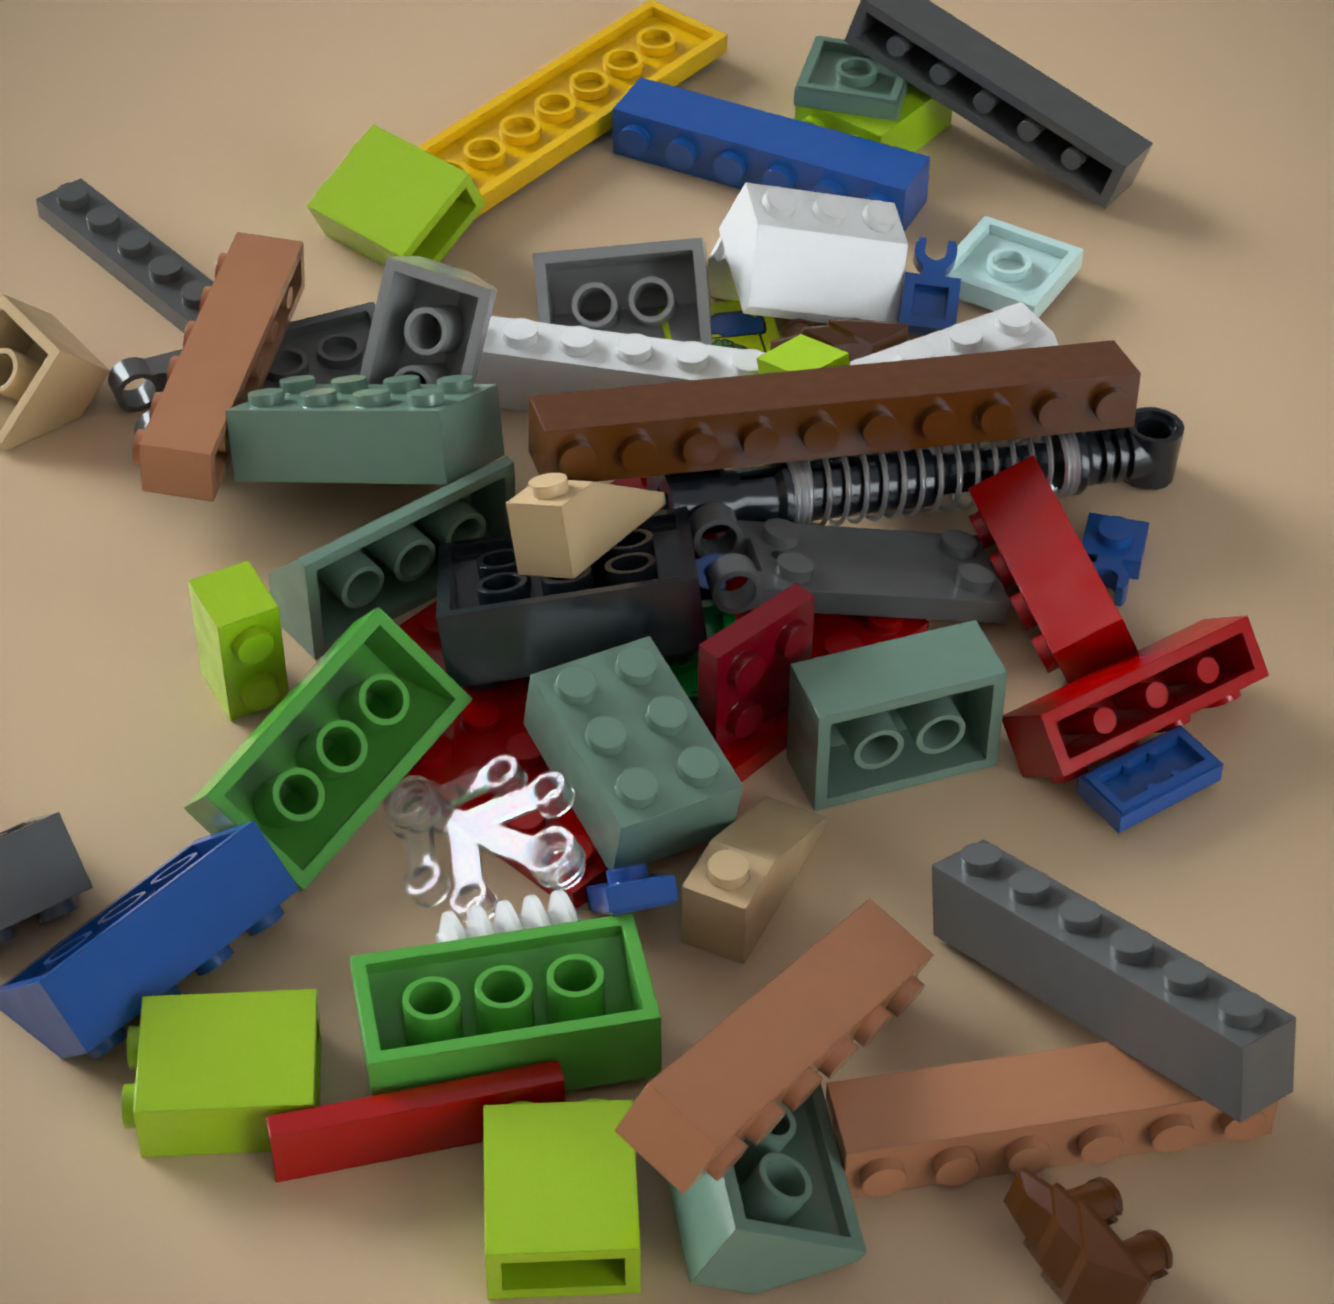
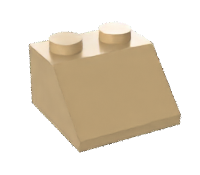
M4 294L0 296V449L9 451L80 419L110 370L55 316Z

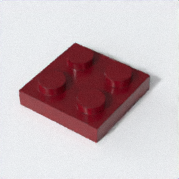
M797 583L699 644L698 714L721 750L737 739L749 736L761 723L785 707H789L790 664L812 659L815 596Z

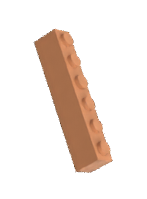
M237 232L227 254L220 253L216 263L214 283L212 287L205 286L202 291L199 315L196 321L190 320L186 325L180 356L174 355L170 359L167 370V384L163 392H156L152 398L149 423L146 429H138L134 438L132 461L134 465H139L141 468L142 491L214 502L232 459L225 410L247 402L249 392L262 389L305 288L303 241Z
M868 899L650 1080L614 1131L682 1194L688 1191L706 1173L717 1182L747 1150L748 1146L743 1142L745 1138L757 1146L786 1114V1111L781 1107L783 1104L794 1112L814 1092L823 1080V1077L818 1074L819 1071L828 1079L832 1078L857 1050L858 1045L854 1040L863 1048L866 1047L891 1019L892 1014L889 1011L898 1017L911 1005L925 987V984L917 976L934 954L872 899Z
M1108 1041L828 1082L826 1085V1105L852 1198L866 1195L884 1197L892 1195L899 1190L938 1184L956 1186L977 1178L1010 1173L1017 1174L1018 1170L1023 1167L1032 1173H1036L1049 1167L1082 1162L1101 1164L1116 1157L1154 1151L1172 1153L1180 1151L1187 1146L1226 1140L1244 1142L1259 1135L1271 1134L1278 1101L1240 1123Z

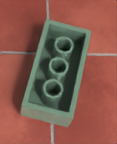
M312 375L291 376L279 380L280 388H265L251 391L248 393L247 402L225 410L235 482L447 485L505 455L497 384H474L473 376L471 375L441 377L436 380V384H420L418 375L389 377L383 380V384H368L367 376L365 375L337 377L331 380V384H316L315 376Z

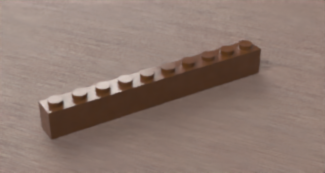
M1114 340L533 395L529 396L528 451L539 475L563 473L567 476V480L598 482L1134 427L1141 373Z

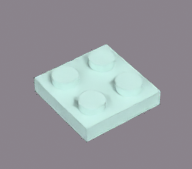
M985 215L957 246L954 268L945 277L961 279L960 301L973 303L992 311L1023 302L1039 318L1082 267L1084 249Z

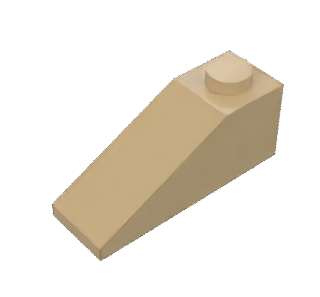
M546 473L532 478L528 482L529 486L506 502L518 575L576 578L666 504L665 493L593 481L567 480V476L563 473Z
M765 796L711 839L682 885L681 942L745 964L826 828L827 817Z

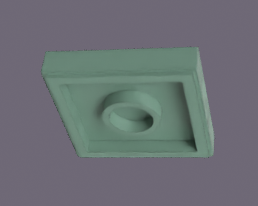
M816 36L795 86L793 105L897 121L910 83L851 46L844 39Z

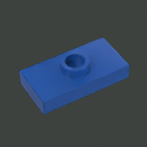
M1179 725L1079 776L1076 793L1119 834L1220 781L1224 764L1185 728Z
M647 863L606 870L607 882L586 886L589 910H593V913L619 915L676 904L675 900L679 899L675 875L649 874Z

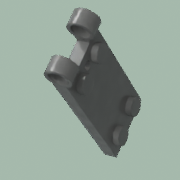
M369 302L290 322L262 389L280 388L279 380L291 376L312 375L315 376L316 384H331V380L337 377L360 375L376 306L375 303ZM182 349L144 359L130 357L115 364L109 372L108 384L120 407L131 412H138L151 407L154 394L162 392L167 384V370L170 359L174 355L180 356ZM141 378L145 379L139 387L133 390H124L131 381ZM150 410L141 415L134 426V435H136L138 429H146L150 420Z
M722 503L705 504L696 509L689 519L693 546L696 553L701 558L709 554H724L709 566L706 573V582L715 606L725 613L739 614L748 610H754L797 583L815 596L814 613L966 622L976 620L977 622L1005 624L1011 602L978 535H971L961 530L933 533L795 524L779 518L769 519L766 522L737 520L734 511ZM712 526H729L728 531L717 539L707 540L701 538L702 534ZM737 576L748 578L747 582L739 589L733 591L720 589L721 585L730 578Z

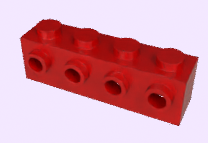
M1034 455L968 488L979 510L968 517L985 549L994 544L997 545L999 551L990 555L989 558L1004 588L1007 589L1017 584L1021 592L1009 598L1026 631L1037 625L1039 626L1042 634L1031 639L1048 673L1060 668L1069 684L1138 651L1121 614Z
M1248 615L1203 619L1003 715L1002 723L1022 776L1050 777L1052 784H1060L1089 771L1087 765L1101 758L1117 757L1140 746L1139 740L1154 732H1167L1179 725L1183 726L1191 721L1190 714L1203 708L1218 707L1236 700L1241 696V689L1269 676Z

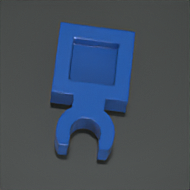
M919 237L913 254V263L919 273L905 272L898 323H907L909 325L908 334L925 336L956 324L961 279L945 277L952 271L957 257L955 241H948L944 258L934 260L929 258L925 252L926 238Z
M1089 512L1082 545L1105 587L1115 592V605L1121 607L1127 598L1129 579H1139L1150 522Z

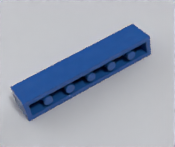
M642 77L638 79L612 109L613 153L738 189H742L746 182L895 203L904 232L927 202L930 156Z

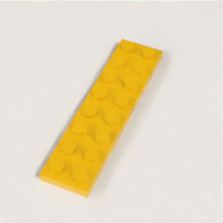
M648 0L418 147L469 173L486 203L485 207L477 215L479 217L612 129V109L640 77L676 86L725 54L728 46V34L659 2Z

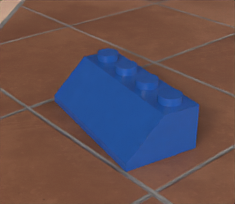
M254 821L199 838L0 986V1011L61 1059L89 1054L91 1059H96L115 1048L127 1037V1032L123 1026L141 1013L142 996L181 995L182 992L177 987L179 982L193 971L198 976H202L224 963L234 953L229 943L245 931L250 936H253L278 921L285 913L280 904L298 891L299 888Z

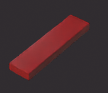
M559 1060L270 1115L266 1117L276 1183L484 1142L483 1105H501L516 1101L532 1103L565 1102L564 1077Z

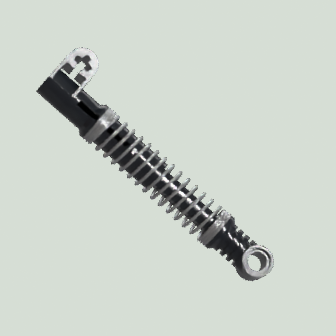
M1142 407L1136 409L1134 427L1039 436L1038 441L1035 442V437L1026 438L1027 443L1017 444V439L1007 440L1009 445L999 446V441H989L990 447L981 448L982 442L971 443L972 449L963 450L964 444L952 445L953 452H945L946 446L934 447L936 454H932L928 448L765 464L763 466L730 470L715 469L647 476L646 490L665 493L666 504L658 511L687 506L689 519L696 509L705 504L722 503L734 511L737 520L766 522L769 519L779 518L795 524L823 526L827 521L832 526H840L846 519L852 524H858L864 517L869 521L877 522L882 515L888 519L895 520L901 512L906 517H914L919 511L932 515L938 508L942 512L947 513L951 512L956 506L961 510H968L975 503L968 488L1032 455L1036 458L1057 499L1080 495L1087 486L1107 484L1108 482L1116 483L1122 480L1136 488L1157 490L1167 487L1173 481L1185 427L1177 415L1165 409ZM966 492L971 501L968 504L959 503L961 493ZM943 495H949L952 501L949 507L940 504ZM934 504V506L931 509L924 508L927 506H932ZM915 508L913 511H906V510H905V509ZM895 510H897L894 514H891V513H888V512H887V511H895ZM871 513H878L876 516L869 515ZM860 515L858 518H851V517H850V516ZM816 520H822L820 523L814 522ZM715 525L708 528L702 535L727 532L729 526Z

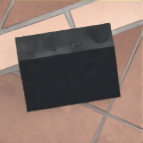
M687 506L657 511L574 579L518 575L511 533L440 544L436 620L446 673L460 687H466L472 691H484L499 686L503 681L530 677L531 674L648 636L652 638L667 662L681 661L693 656L699 651V644L707 640Z

